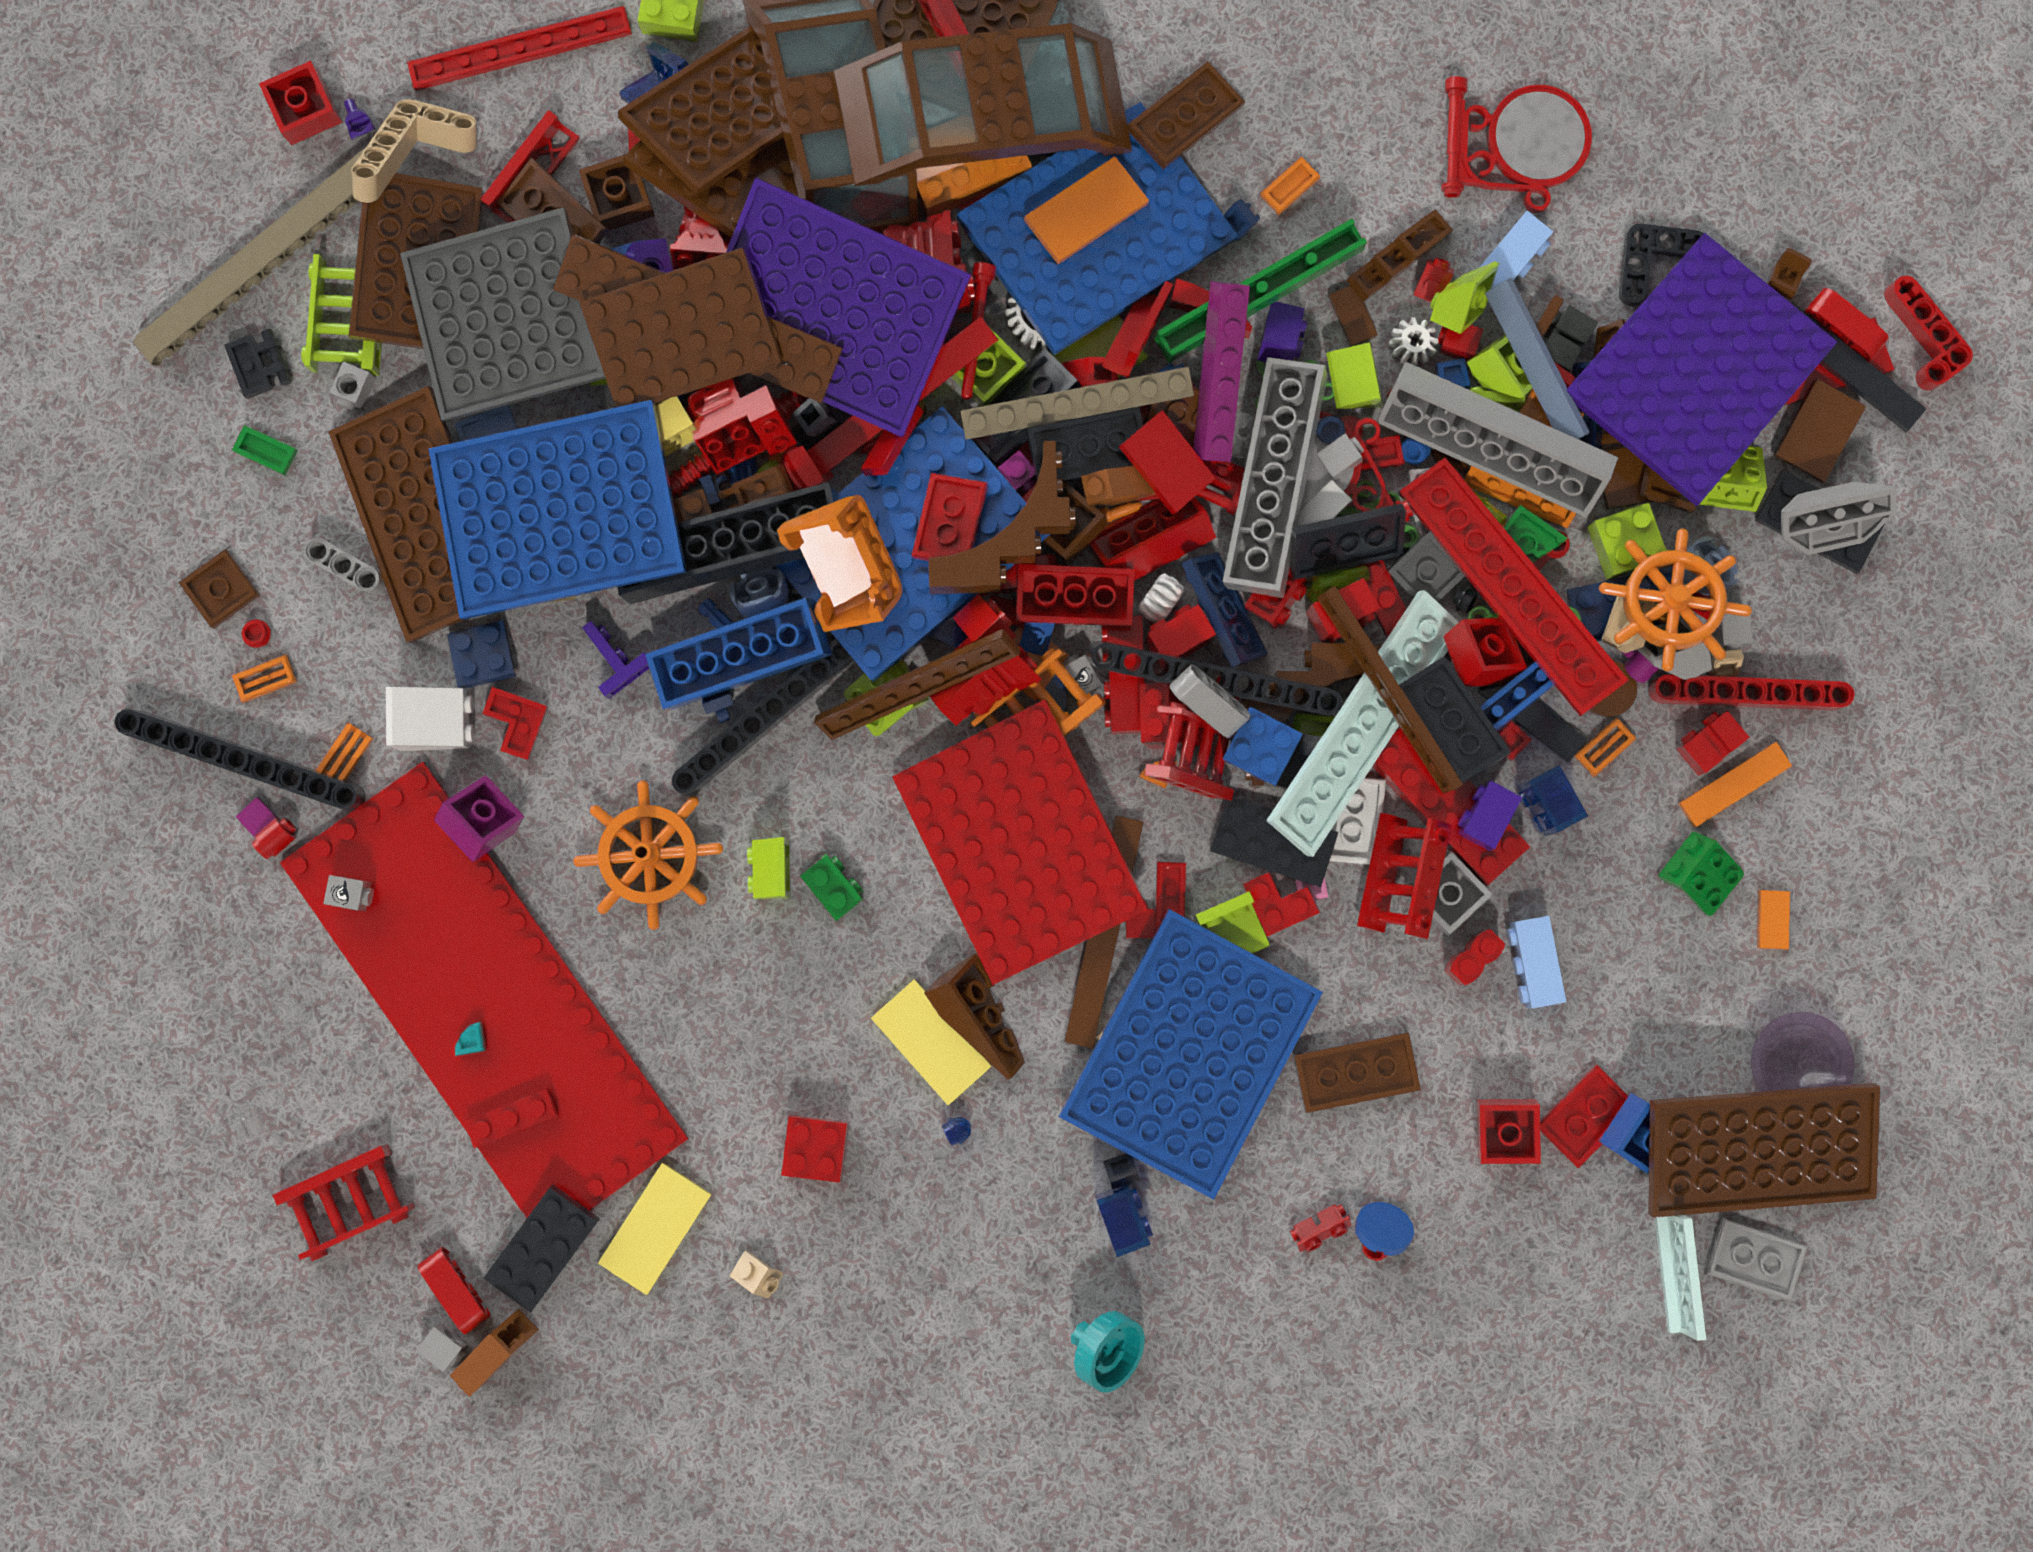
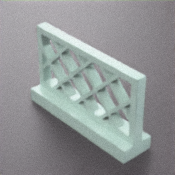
M1686 1215L1656 1217L1655 1226L1668 1332H1681L1697 1341L1706 1340L1692 1218Z

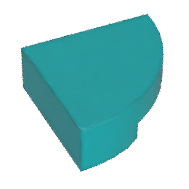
M482 1022L474 1023L464 1030L456 1043L455 1056L487 1051Z

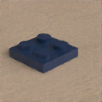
M503 620L447 634L458 688L467 689L516 676L508 633Z

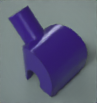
M354 99L344 101L347 111L345 124L351 140L376 129L368 114L357 107Z

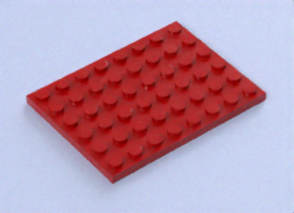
M1047 699L892 776L992 985L1149 910Z

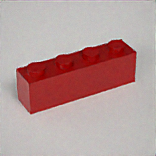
M1133 616L1132 627L1101 626L1102 641L1143 649L1142 616ZM1108 650L1107 653H1102V662L1108 658ZM1134 653L1128 654L1124 659L1126 668H1132L1137 662V657ZM1108 671V682H1103L1104 699H1109V710H1104L1105 728L1110 727V734L1141 733L1139 684H1145L1144 678Z

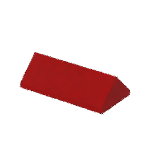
M1018 564L1016 622L1132 627L1134 569Z

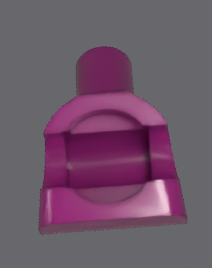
M1638 650L1627 653L1620 651L1629 659L1625 663L1627 673L1637 682H1647L1659 669L1653 666Z

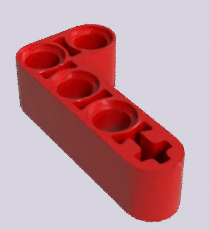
M1908 275L1901 276L1886 288L1884 297L1887 304L1932 358L1931 361L1921 367L1916 373V383L1921 389L1926 391L1936 389L1971 363L1973 351L1917 280ZM1902 289L1904 294H1901L1899 290ZM1910 300L1913 301L1911 305L1908 304ZM1915 309L1922 313L1923 319L1916 316ZM1933 331L1940 335L1941 342L1934 338ZM1951 354L1957 356L1958 364L1952 361ZM1929 370L1936 374V381L1930 378Z

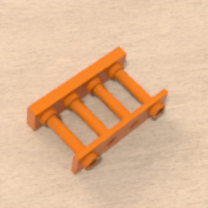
M1052 648L1040 658L1042 663L1035 672L1040 676L1047 669L1051 668L1078 701L1076 704L1079 708L1070 715L1068 711L1064 712L1040 682L1033 683L1028 687L1040 701L1048 700L1066 737L1107 702L1100 694H1095L1094 696L1090 693L1086 694L1059 661L1067 653L1064 649L1055 651ZM1016 688L1009 696L1002 697L1001 700L995 702L988 713L982 716L974 713L976 718L971 722L973 727H979L985 723L989 728L999 723L993 715L1004 705H1007L1014 715L1025 710L1015 698L1022 690Z

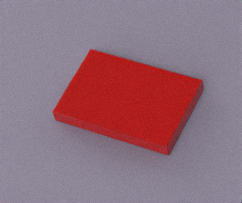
M1163 410L1158 412L1119 446L1172 515L1177 513L1215 479V476Z
M931 473L911 556L914 559L929 561V558L954 555L974 548L989 486L988 483Z
M1595 1065L1540 1121V1132L1579 1169L1602 1145L1599 1140L1629 1096L1598 1065Z

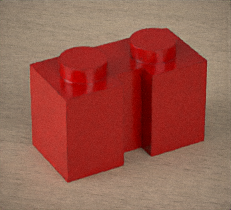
M1716 711L1702 721L1704 724L1703 728L1698 732L1692 729L1680 739L1683 744L1676 750L1698 776L1706 774L1722 761L1725 756L1750 738L1729 711L1719 715Z

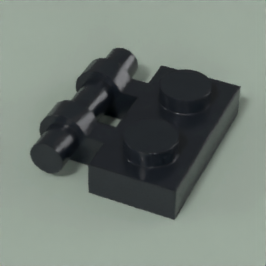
M266 329L261 332L264 339L263 342L256 344L255 338L250 334L224 345L242 394L246 399L274 389L270 378L278 376L281 385H288L292 382L289 375L290 367L288 362L283 360L280 352L282 348L278 338H275L272 329ZM269 353L273 364L265 367L261 355Z

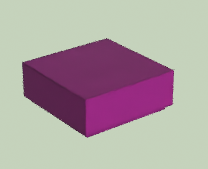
M256 797L235 817L255 838V835L277 816L261 798Z

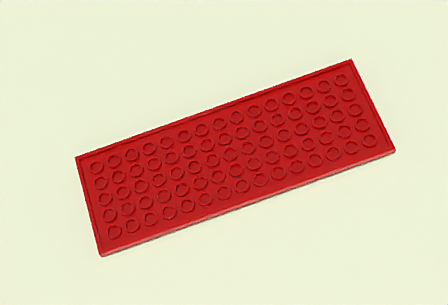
M421 762L282 860L280 864L467 1133L465 1120L549 1088L559 1116L477 1147L524 1216L528 1218L552 1184L590 1211L689 1138L490 854L487 852L472 862L434 821L442 803L450 797L426 763ZM329 875L372 882L373 899L370 906H367L366 911L323 904ZM482 1022L487 1051L455 1056L456 1043L464 1030L474 1023Z

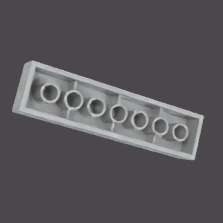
M1267 357L1223 577V583L1227 589L1284 598L1291 563L1292 528L1297 527L1299 523L1328 376L1325 365Z
M1406 361L1377 420V423L1586 518L1609 483L1618 459L1614 455Z

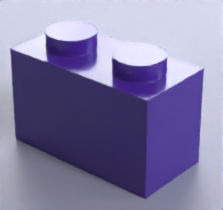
M1277 301L1270 305L1258 353V361L1267 362V357L1293 361L1294 357H1300L1303 341L1298 339L1299 337H1304L1307 321L1302 320L1305 308Z
M1492 780L1486 782L1484 786L1480 784L1472 796V800L1475 801L1470 811L1465 810L1458 822V825L1461 826L1458 834L1488 851L1494 850L1523 797Z

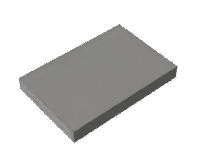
M1722 1217L1705 1273L1792 1302L1808 1245Z

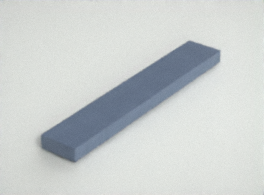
M1507 279L1485 292L1552 428L1576 439L1589 434L1590 432L1573 398L1566 391L1567 386L1513 279Z

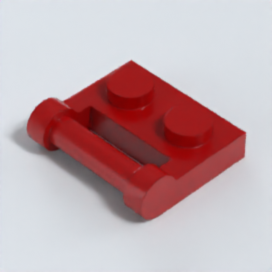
M1202 460L1215 476V479L1209 485L1233 495V498H1228L1206 487L1196 496L1227 509L1226 512L1234 516L1238 507L1245 468L1228 461Z

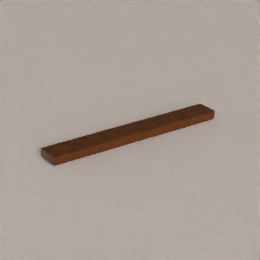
M1334 586L1319 595L1317 599L1442 793L1458 789L1463 783L1337 588Z
M1001 629L816 715L814 724L831 740H834L1019 655L1020 647L1004 629Z
M1115 816L1112 834L1131 872H1133L1144 822ZM1121 924L1087 940L1064 1042L1093 1048Z

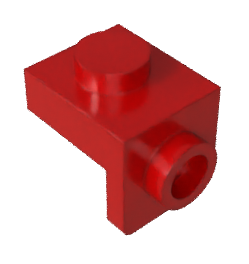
M1437 257L1435 260L1428 259L1413 295L1432 302L1435 294L1441 293L1454 275V269L1450 267L1451 263Z

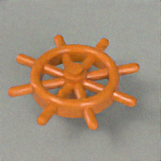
M1684 528L1677 531L1675 550L1662 551L1649 557L1634 540L1626 541V550L1639 565L1630 575L1626 585L1604 582L1599 586V591L1602 594L1623 597L1624 611L1630 624L1615 634L1614 641L1617 644H1622L1638 633L1649 643L1664 648L1662 669L1667 672L1674 668L1676 650L1691 648L1702 642L1717 660H1723L1726 657V651L1712 634L1721 624L1725 613L1745 617L1752 613V608L1749 605L1727 602L1726 588L1720 575L1735 565L1736 558L1728 555L1712 566L1703 558L1687 552L1688 531ZM1673 567L1671 584L1658 568ZM1685 569L1697 576L1688 584L1683 585ZM1648 575L1660 591L1639 588L1642 579ZM1706 586L1711 599L1691 595ZM1639 600L1657 602L1659 604L1644 614ZM1690 608L1711 611L1707 622L1703 624ZM1679 615L1693 630L1692 632L1678 634ZM1655 620H1657L1660 623H1666V631L1656 627L1652 623Z
M641 780L637 784L639 806L627 809L615 818L598 805L590 807V814L606 828L599 841L598 854L578 855L574 857L573 864L576 867L599 865L603 879L611 888V891L597 906V911L600 914H606L617 900L622 897L631 902L646 904L648 927L651 930H656L660 926L658 903L668 901L682 891L699 905H704L707 902L706 895L690 883L697 868L698 856L721 854L724 848L721 843L697 844L693 831L685 822L698 806V797H689L677 813H674L666 808L650 805L649 784L647 781ZM651 818L668 822L653 840ZM640 819L641 841L625 828V826ZM677 831L681 836L684 846L662 848ZM616 837H619L632 848V851L612 852ZM685 857L680 873L663 860ZM634 862L622 878L619 879L613 864ZM655 869L672 883L663 889L657 890ZM644 870L645 892L631 889L629 886Z

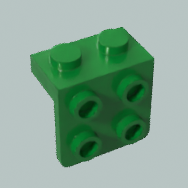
M1692 831L1658 874V877L1665 883L1682 890L1704 914L1712 916L1743 878L1744 871L1716 840Z

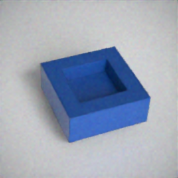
M1465 358L1436 364L1437 376L1465 389L1471 386Z

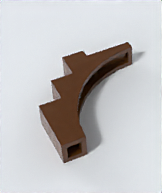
M1044 441L1042 466L1036 486L1026 505L1007 527L995 537L975 548L954 555L929 558L930 594L1001 592V583H1006V565L1000 566V564L1035 563V554H1041V536L1035 535L1069 534L1070 524H1075V507H1069V497H1057L1063 496L1062 479H1057L1056 468H1062L1061 450H1056V441Z
M1311 643L1309 650H1304L1303 667L1308 668V671H1276L1274 676L1328 687L1346 680L1361 678L1364 670L1347 644ZM1373 644V646L1378 652L1381 648V644ZM1274 682L1268 684V693L1273 695L1276 691ZM1302 688L1294 692V702H1299L1303 698L1304 692ZM1241 698L1239 701L1247 711L1252 707L1281 723H1284L1295 710ZM1244 772V780L1249 781L1250 788H1261L1264 785L1263 781Z

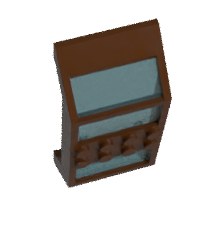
M742 0L748 25L752 26L761 42L798 196L881 234L889 225L910 226L914 222H918L916 169L887 179L879 184L854 186L833 72L885 49L876 8L869 0ZM889 62L867 70L884 163L912 153Z
M1073 23L901 41L833 72L854 186L883 183L887 179L918 168L1083 148L1103 153V156L1130 153L1132 151L1112 42L1108 38Z

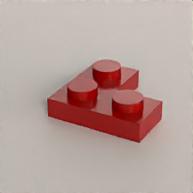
M492 687L482 714L509 723L500 751L529 761L548 706Z
M1271 872L1243 884L1246 892L1250 891L1254 900L1252 906L1267 937L1321 913L1309 886L1282 898Z

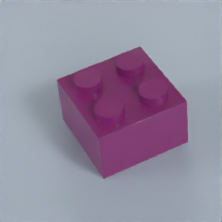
M484 775L443 802L434 821L474 862L514 835L525 816Z

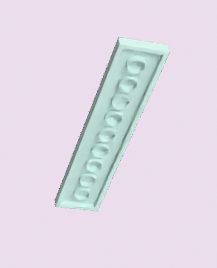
M1425 590L1418 591L1378 651L1398 684H1401L1444 657L1448 649L1443 636L1459 623ZM1365 672L1266 820L1306 856L1313 857L1399 726Z

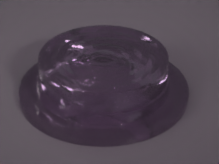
M1793 1012L1779 1016L1762 1029L1753 1045L1751 1071L1760 1092L1851 1085L1853 1080L1855 1063L1849 1040L1836 1024L1818 1014Z

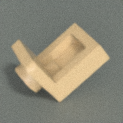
M748 1251L743 1252L730 1274L732 1279L752 1294L764 1298H769L776 1291L779 1281L783 1276L781 1271L771 1268Z

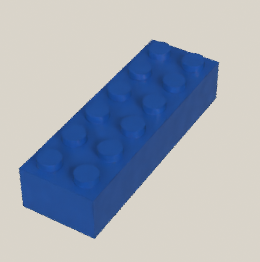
M803 598L645 654L662 708L676 709L832 655L826 633L815 617V599Z

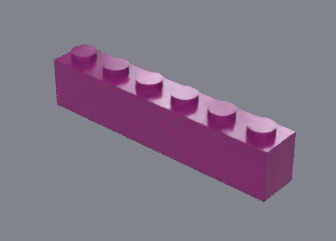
M1211 281L1193 448L1202 460L1231 462L1250 290L1249 285Z

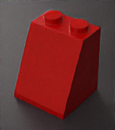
M1170 683L1139 684L1141 743L1150 749H1165L1171 717L1157 712L1158 706L1170 707L1171 702L1184 703L1174 695L1170 689ZM1183 721L1177 748H1182L1187 726V723ZM1198 728L1194 748L1200 746L1203 731L1201 728Z

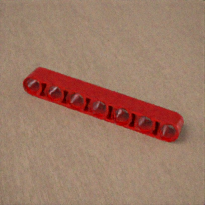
M1673 674L1656 678L1650 683L1648 688L1651 699L1663 704L1838 710L1850 705L1855 696L1852 686L1842 681L1698 676L1684 680ZM1660 682L1668 685L1670 690L1668 696H1664L1659 691ZM1689 683L1694 684L1698 688L1697 697L1689 694ZM1718 685L1725 687L1727 691L1726 698H1721L1717 694ZM1747 686H1751L1755 690L1754 700L1746 695L1745 690ZM1776 687H1779L1784 692V699L1782 701L1775 696L1774 691ZM1805 688L1812 692L1813 699L1811 702L1807 701L1803 695ZM1834 689L1841 694L1840 703L1833 699L1832 693Z

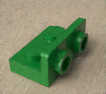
M825 854L821 857V860L800 877L835 921H838L864 900L860 896L864 890L854 878L849 881L842 873L846 868L835 855L830 858Z

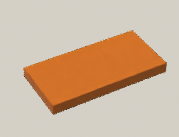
M1114 156L1024 217V221L1059 265L1148 205L1149 199Z

